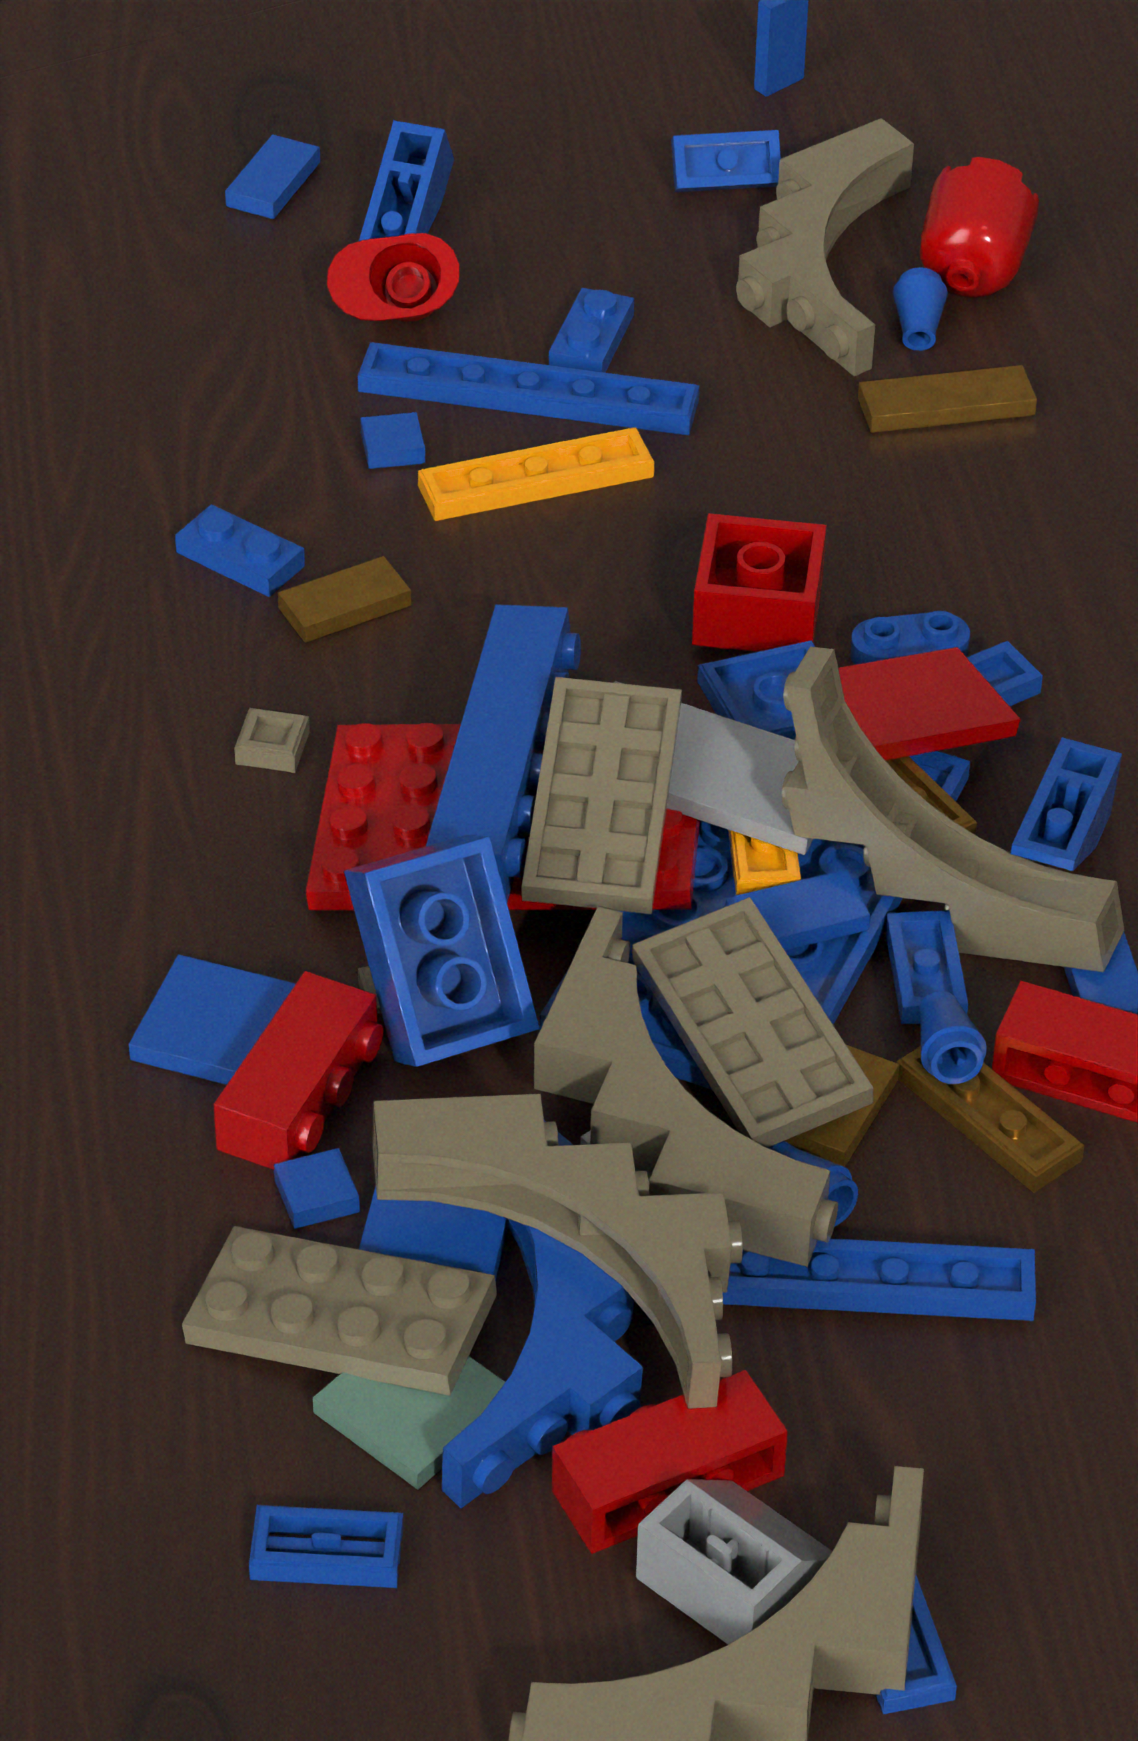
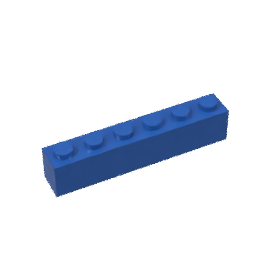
M495 604L426 846H430L464 835L489 836L507 903L514 877L522 878L524 874L527 856L525 835L530 834L555 677L570 678L569 670H577L580 663L579 633L570 632L567 607Z

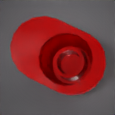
M410 233L400 236L366 239L347 245L335 255L328 268L327 288L333 302L344 313L359 320L386 321L397 319L402 322L418 321L428 317L435 310L440 309L452 298L459 284L460 265L454 250L446 242L427 233Z

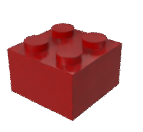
M708 513L694 589L692 645L760 652L812 640L814 643L823 582L827 525Z

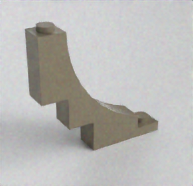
M597 906L534 1043V1089L594 1104L591 1109L590 1144L631 1143L635 1168L652 1172L649 1179L650 1196L723 1192L728 1221L740 1222L742 1250L808 1267L817 1241L829 1242L837 1218L838 1202L828 1200L830 1170L797 1161L760 1145L732 1129L710 1113L684 1089L662 1060L652 1043L643 1020L637 993L636 965L628 963L631 945L629 941L622 940L623 912Z
M894 1466L892 1496L877 1494L875 1524L848 1522L833 1552L812 1580L786 1606L759 1627L714 1652L691 1662L652 1674L614 1681L575 1684L531 1682L527 1711L513 1712L509 1741H808L814 1688L880 1695V1690L884 1689L905 1691L922 1515L924 1469Z

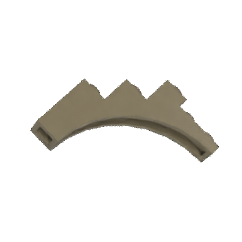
M541 1094L374 1101L372 1148L377 1200L434 1201L487 1211L536 1228L582 1253L621 1284L652 1320L676 1364L687 1408L717 1407L720 1378L731 1377L732 1347L728 1333L717 1334L715 1320H722L723 1293H727L730 1264L741 1263L740 1222L728 1221L723 1192L650 1196L647 1171H635L631 1143L558 1146L556 1122H544Z

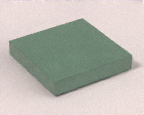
M470 1356L463 1367L451 1396L378 1382L342 1372L313 1397V1412L418 1490L442 1469L443 1447L483 1413L505 1381Z

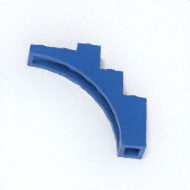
M558 1132V1146L573 1145ZM507 1219V1227L520 1248L533 1288V1319L530 1334L510 1377L483 1413L443 1447L442 1492L460 1508H463L482 1493L491 1494L497 1491L507 1482L513 1470L537 1453L544 1455L552 1451L553 1446L562 1441L567 1431L573 1435L579 1431L597 1429L629 1416L641 1406L643 1367L615 1343L633 1322L634 1299L621 1284L582 1253L536 1228Z

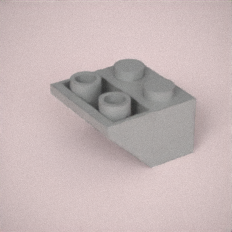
M687 1479L638 1524L636 1578L726 1644H730L759 1627L786 1606L812 1580L833 1551L732 1480Z

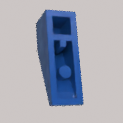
M393 120L359 241L410 233L428 234L441 207L454 162L445 129Z
M1062 737L1016 834L1010 854L1074 871L1096 849L1111 815L1122 753Z

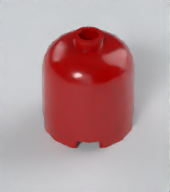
M974 157L970 165L956 167L952 170L951 166L945 167L935 180L921 234L920 260L924 268L931 269L940 275L948 292L969 298L992 295L1007 287L1021 267L1038 216L1039 197L1037 193L1032 195L1031 190L1021 182L1023 173L1019 169L1000 160Z

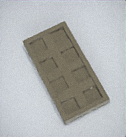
M555 677L522 880V901L597 908L599 906L616 911L652 914L681 710L682 690Z
M750 897L632 945L634 964L739 1133L768 1148L873 1103L872 1084Z
M234 1226L182 1323L185 1343L341 1374L344 1372L378 1382L451 1396L497 1296L495 1275Z

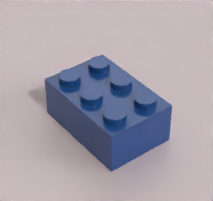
M464 835L344 870L395 1062L418 1067L540 1029L489 836Z

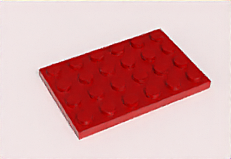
M362 723L337 726L306 887L309 910H354L344 870L426 847L461 724L373 725ZM666 810L652 910H692L700 820L683 815L682 811ZM530 834L525 835L527 849ZM514 877L507 903L509 910H596V908L522 901L523 877Z

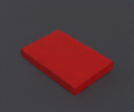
M958 647L838 668L846 704L861 730L885 761L1014 737L1017 734L1021 720L1020 717Z

